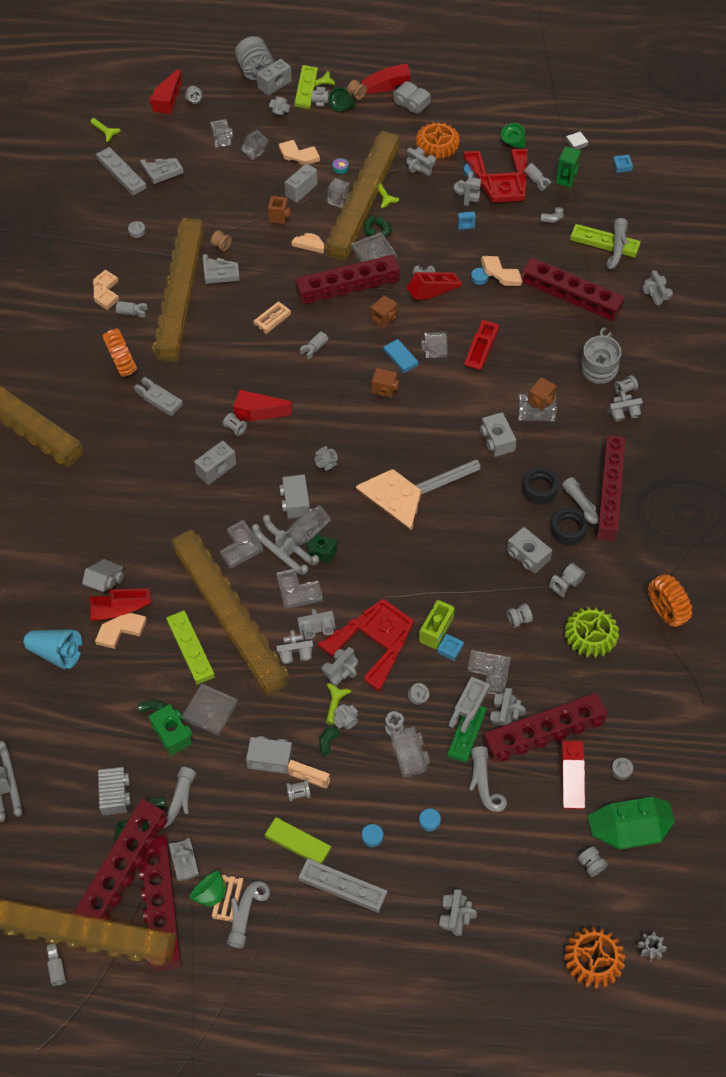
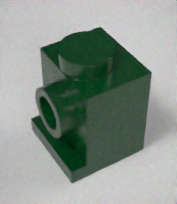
M317 533L314 538L310 537L307 542L308 553L310 556L317 555L320 561L330 564L338 550V541L335 538L332 540Z

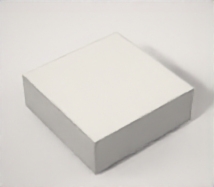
M581 132L566 136V142L571 148L578 150L588 146V141Z

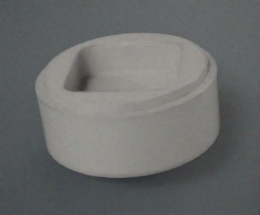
M135 221L128 226L129 234L134 238L142 237L146 232L145 225L142 222Z
M416 683L409 688L408 697L412 703L419 705L427 701L429 690L424 684Z
M626 758L616 759L611 768L612 774L619 780L628 779L633 772L631 761Z

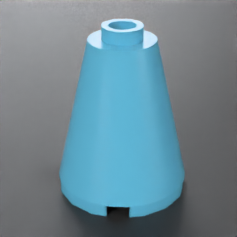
M72 629L32 630L25 635L24 644L27 650L61 669H70L77 663L81 652H78L79 645L82 646V639L79 632Z

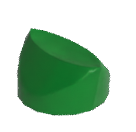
M518 123L506 125L501 132L502 140L510 146L525 148L526 135L523 126Z
M214 871L205 876L195 886L189 898L206 907L218 904L226 893V883L220 872Z

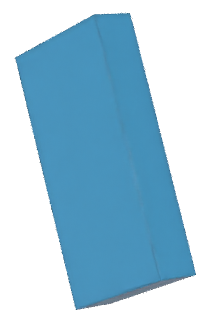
M398 339L383 347V351L403 373L418 366L416 358Z

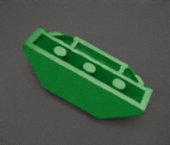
M654 797L611 803L587 815L592 837L618 850L661 843L675 823L670 803Z

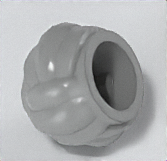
M190 86L186 91L185 98L192 104H198L202 98V91L196 86Z

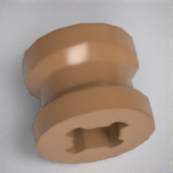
M352 80L347 90L351 95H354L355 99L360 100L365 95L367 87L360 84L357 80Z
M217 230L211 238V245L214 247L218 246L221 251H226L232 242L231 236L224 235L220 230Z

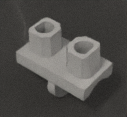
M420 147L415 150L412 148L407 149L408 158L406 162L409 165V171L412 173L421 171L427 176L432 174V167L436 164V158L432 155H429L427 158L424 157V151Z
M468 172L466 182L460 180L454 184V191L458 195L464 194V205L469 206L470 201H479L480 191L477 190H480L481 179L473 178V172Z
M652 270L649 279L644 281L645 284L642 290L645 294L651 295L656 305H661L663 300L671 298L673 292L671 289L665 288V277L659 276L657 271Z
M619 391L618 397L613 398V404H610L609 408L606 409L607 415L611 414L614 422L624 420L623 411L629 412L630 419L638 418L641 415L640 406L643 403L642 399L631 400V394L625 395L624 391Z
M311 609L312 615L297 618L300 635L303 634L306 640L314 638L315 633L322 631L324 635H331L334 633V629H336L333 611L317 614L316 609Z
M291 630L290 636L283 637L284 643L291 642L292 644L276 646L277 655H280L282 664L293 663L292 652H299L301 661L311 660L312 640L296 643V641L303 640V634L295 635L294 630Z
M348 647L346 651L342 649L336 651L333 664L326 662L322 666L324 675L329 678L332 685L337 686L347 676L354 678L357 675L354 668L357 666L358 659L354 655V650Z
M506 688L505 693L495 694L494 705L501 707V711H492L490 720L494 725L505 726L511 724L512 720H518V716L525 715L526 709L521 705V700H517L512 695V689Z
M190 838L181 842L170 843L169 847L178 882L199 876Z
M454 890V894L444 895L443 907L451 909V915H441L439 925L444 930L452 931L455 936H462L463 924L469 925L470 919L477 917V911L472 909V902L467 901V897L462 895L461 890Z

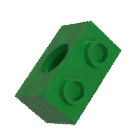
M565 146L559 158L556 184L572 187L578 174L581 150Z
M169 704L149 715L150 724L170 757L192 745L191 736L193 734L189 726H184L181 722L183 718L178 709L174 710ZM171 727L176 728L174 731H168Z

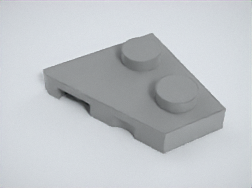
M176 158L166 160L155 159V162L146 163V160H140L142 168L153 184L184 173L182 166Z
M203 254L205 284L240 281L238 263L225 261L221 258H217V260L210 259L208 255Z

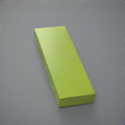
M302 65L294 107L310 109L312 91L315 87L318 72L317 67Z
M277 817L265 834V838L305 859L308 858L320 864H323L331 851L330 845Z

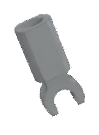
M533 163L524 170V173L534 183H537L540 191H543L551 183L548 178L542 176L543 174Z
M117 301V314L137 315L141 318L146 317L145 311L142 310H148L147 304L140 303L136 305L135 303Z
M320 331L308 342V345L300 348V354L303 355L305 352H308L307 359H311L314 355L313 353L317 352L328 342L327 335Z
M56 943L47 945L50 960L47 964L52 986L62 985L66 983L63 961L59 958L58 947H56Z

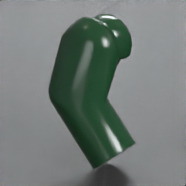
M369 215L364 221V234L367 237H374L376 234V229L372 228L373 223L376 221L374 215Z
M379 216L375 223L383 228L380 234L386 238L389 233L391 234L392 226L388 221Z
M156 699L137 703L140 713L152 709L158 711L167 706L165 702Z
M333 726L325 728L319 737L322 756L331 754L329 742L332 738L336 739L339 736V730Z

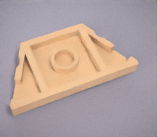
M393 469L356 486L357 491L408 529H413L418 502L422 495L421 489Z

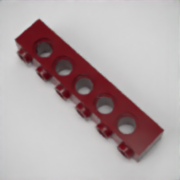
M393 254L295 278L296 292L302 305L400 281V268Z
M531 257L522 270V283L614 322L623 308L625 296Z
M607 435L596 540L616 541L619 527L626 437Z
M594 693L484 733L483 743L487 747L488 754L493 763L498 761L504 762L511 756L517 754L524 755L530 749L536 747L543 748L549 742L555 740L557 742L562 741L571 734H581L590 727H600L606 721L608 713L598 694ZM579 714H585L587 717L583 718ZM560 721H567L569 724H562ZM542 728H549L550 731H544L542 730ZM528 734L531 738H525L523 735ZM505 741H510V742H512L513 744H512V745H506L504 742H505Z
M144 799L140 800L73 912V916L98 930H101L102 927L108 924L111 911L121 902V894L125 888L131 885L134 878L133 874L144 863V856L147 850L154 846L157 839L156 835L159 830L166 826L168 813ZM149 821V829L143 832L142 825ZM137 840V849L131 851L132 842ZM126 859L127 866L120 871L119 864L122 860ZM111 879H114L115 886L113 889L109 890L108 882ZM102 898L103 906L97 910L96 903Z
M166 835L156 837L154 846L148 849L144 856L143 867L139 868L140 880H144L145 888H141L142 901H146L147 909H143L144 922H148L149 930H145L146 943H150L151 951L147 952L148 965H152L155 972L181 968L169 846ZM152 859H159L157 864H149ZM155 879L162 880L158 885L151 884ZM156 900L164 901L160 906L153 905ZM158 921L166 922L163 927L155 926ZM161 942L168 943L167 947L164 949L157 948L158 944Z

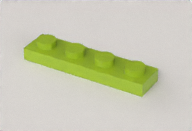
M575 224L570 238L571 241L614 252L615 234ZM626 237L628 244H624L622 254L636 258L641 241Z
M185 610L166 617L167 623L196 685L214 678L215 674Z

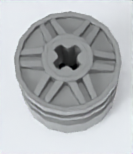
M259 37L245 38L235 49V57L243 73L251 80H257V73L274 63V59L265 42Z
M595 336L586 342L581 362V371L586 379L596 384H604L616 377L621 359L619 343L608 336Z

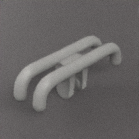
M269 515L263 516V522L266 528L276 537V545L263 535L258 524L252 526L255 537L298 574H307L308 566H300L289 557L293 552L310 565L314 566L319 563L317 555L310 556L294 542L295 540L292 537H287L286 532L274 526Z
M0 741V755L4 766L0 767L1 823L6 820L2 794L10 792L14 815L16 817L23 815L10 755L4 741Z

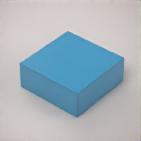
M629 155L613 157L612 162L616 173L633 170V164Z
M475 212L458 213V230L475 228Z
M446 634L437 649V653L455 661L464 646V642Z

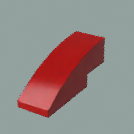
M408 64L389 67L363 79L361 84L367 87L365 94L394 91L395 86L402 85L405 81L410 82Z
M482 320L464 366L482 370L500 331L498 324Z
M149 588L109 589V596H89L90 621L119 617L150 604Z

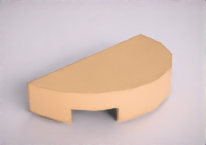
M305 233L304 236L295 237L292 241V246L324 254V243L315 234Z

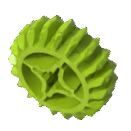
M588 606L586 611L582 608L579 609L578 613L574 611L572 617L568 618L565 625V638L568 639V645H572V651L578 649L579 655L586 653L587 658L590 654H593L594 658H596L598 653L603 657L606 652L610 653L612 647L616 646L619 637L616 619H611V614L605 615L604 609L601 612L598 611L597 606L594 610H591Z

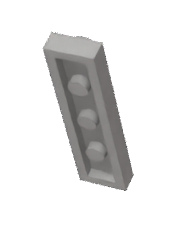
M110 147L96 154L100 163L132 195L146 189V183Z
M308 858L299 875V881L377 913L380 912L387 896V890Z

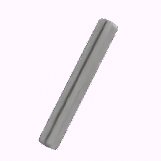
M473 460L415 486L421 489L422 494L480 470V463L478 460Z

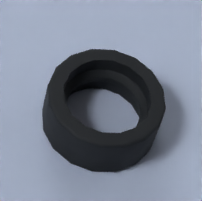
M547 468L531 469L524 476L522 487L524 496L536 504L551 502L557 496L558 477ZM541 479L549 482L552 487L547 492H537L529 484L533 480Z
M574 508L558 510L554 514L551 523L552 536L564 545L580 543L585 538L588 529V521L584 518L583 513ZM563 520H573L580 525L581 529L576 533H566L558 527V524Z

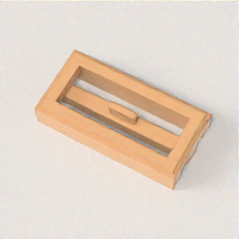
M278 301L256 318L254 325L259 326V329H263L264 333L267 334L290 316L291 310Z
M290 760L288 764L290 776L303 781L307 779L311 784L325 789L328 788L330 783L329 773Z
M222 875L225 883H229L221 915L218 914L220 901L214 906L212 918L233 922L232 908L230 916H226L233 885L237 884L234 898L238 904L244 880L243 878L235 879L233 876L227 877Z

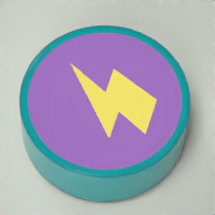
M343 158L335 159L332 163V169L337 174H344L349 169V163Z

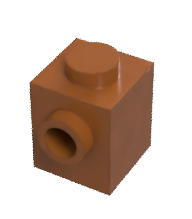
M271 196L268 205L269 222L285 224L286 219L290 218L291 208L288 207V198Z
M384 295L371 306L370 319L385 327L390 321L396 319L398 304L393 299H389Z
M376 368L372 379V393L393 397L394 391H398L400 380H397V372Z
M541 377L530 389L528 403L543 411L553 403L557 385Z

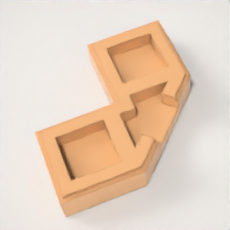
M294 140L278 144L279 150L286 160L291 161L292 159L302 165L320 161V156L314 146L299 150Z
M482 256L481 263L487 275L496 277L504 286H521L522 279L518 269H502L498 256Z
M104 270L93 279L94 301L108 310L119 300V296L109 290L118 282V277Z
M129 613L102 624L95 640L96 645L115 649L122 632L140 637L147 621L146 617Z

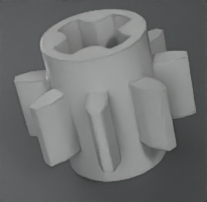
M317 87V90L312 91V102L316 103L317 107H325V103H329V91H325L324 87Z
M276 96L275 100L271 99L269 107L273 108L272 113L283 116L284 112L288 113L290 105L286 104L287 99Z
M325 446L315 452L317 455L315 456V463L319 468H325L327 471L337 465L335 461H337L338 456L335 450L328 449Z
M342 704L334 711L333 722L339 729L342 727L346 730L351 729L358 722L356 718L358 717V711L353 705L348 707V705Z
M655 932L651 936L643 934L642 940L644 942L641 941L637 945V947L642 948L640 956L647 957L649 962L655 957L661 960L662 954L660 952L663 953L667 949L666 946H662L664 938H659Z

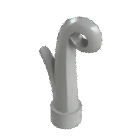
M618 218L614 221V254L606 262L607 269H613L618 265L623 246L628 244L625 234L628 226L626 219Z
M573 477L565 480L562 487L583 509L584 518L591 524H597L599 522V517L596 513L597 508L579 488V483Z
M484 746L472 748L471 755L474 768L469 790L472 791L477 784L484 805L491 811L500 812L505 809L507 800L502 794L489 795L488 749ZM497 799L501 803L497 805L494 804L492 801Z
M181 767L177 775L178 781L167 812L169 814L167 817L168 821L164 828L174 821L181 806H183L185 814L189 812V790L196 772L188 767Z
M255 881L251 883L245 890L239 907L236 899H231L233 922L227 940L229 946L244 948L252 898L254 897L258 901H265L270 896V888L265 882ZM256 889H262L263 895L258 894Z

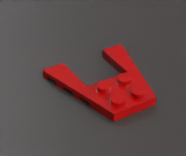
M528 149L511 150V158L516 173L486 174L480 151L464 152L463 157L475 177L481 179V186L491 202L524 201L526 174L524 170L527 165Z
M382 599L364 611L363 615L357 619H352L348 622V625L339 631L336 630L329 638L323 642H318L317 645L321 650L334 658L336 651L342 649L358 630L387 651L363 679L364 682L380 692L414 625V620L385 599Z

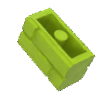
M437 600L419 631V642L437 649L454 619L455 608Z

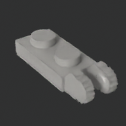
M146 377L141 382L149 389L148 391L140 385L134 386L135 392L142 396L144 400L170 416L183 405L181 399L154 384Z
M474 677L470 678L454 709V714L449 723L450 727L454 728L461 715L466 718L461 725L460 731L464 733L467 731L471 720L475 718L490 688V684Z

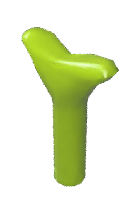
M329 71L322 78L316 80L315 87L322 84L335 85L334 80L330 79Z
M92 118L90 121L91 124L106 135V142H109L113 135L119 134L121 131L119 128H107L95 118Z
M379 180L374 182L375 187L383 198L381 208L387 207L390 203L399 202V198L387 194Z
M328 683L327 687L331 692L332 700L326 723L333 725V717L335 716L333 713L338 708L339 700L350 694L351 690H340L331 683Z

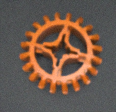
M432 122L431 125L426 124L425 127L423 126L421 130H418L416 143L417 148L423 149L424 157L432 155L437 161L438 158L443 160L444 157L449 158L450 155H454L457 152L460 139L456 128H452L451 125L447 126L446 122L444 124Z
M116 328L107 331V333L103 334V339L120 375L124 377L133 374L137 367L120 330Z
M664 574L656 577L649 583L648 595L651 598L650 602H652L653 608L664 619L665 623H668L671 627H677L691 618L693 614L691 610L692 605L690 604L691 600L679 581H676L669 574Z
M595 927L591 928L590 933L586 928H583L582 934L576 932L575 938H570L568 941L570 945H567L565 948L567 954H565L564 960L569 961L566 964V969H573L570 973L571 977L578 975V983L585 980L586 987L593 983L595 989L599 987V983L604 988L607 987L608 981L613 984L616 980L615 977L619 978L621 976L620 970H623L625 966L622 962L625 960V955L621 954L624 949L623 946H616L619 942L618 938L612 940V932L605 935L603 934V928L600 929L599 933L596 932ZM586 943H595L593 947L580 948ZM602 946L609 951L610 955L604 953ZM595 950H597L596 956L598 957L597 960H595L594 965H592V956L594 955ZM577 957L587 964V970L580 964ZM599 967H610L607 971L594 973L595 969Z

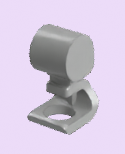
M571 563L564 570L561 579L557 575L552 577L549 588L564 598L569 585L571 584L573 587H576L584 578L585 572L574 563Z

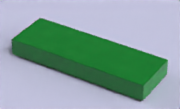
M480 706L465 733L460 731L461 725L466 718L462 716L447 757L467 764L487 708Z

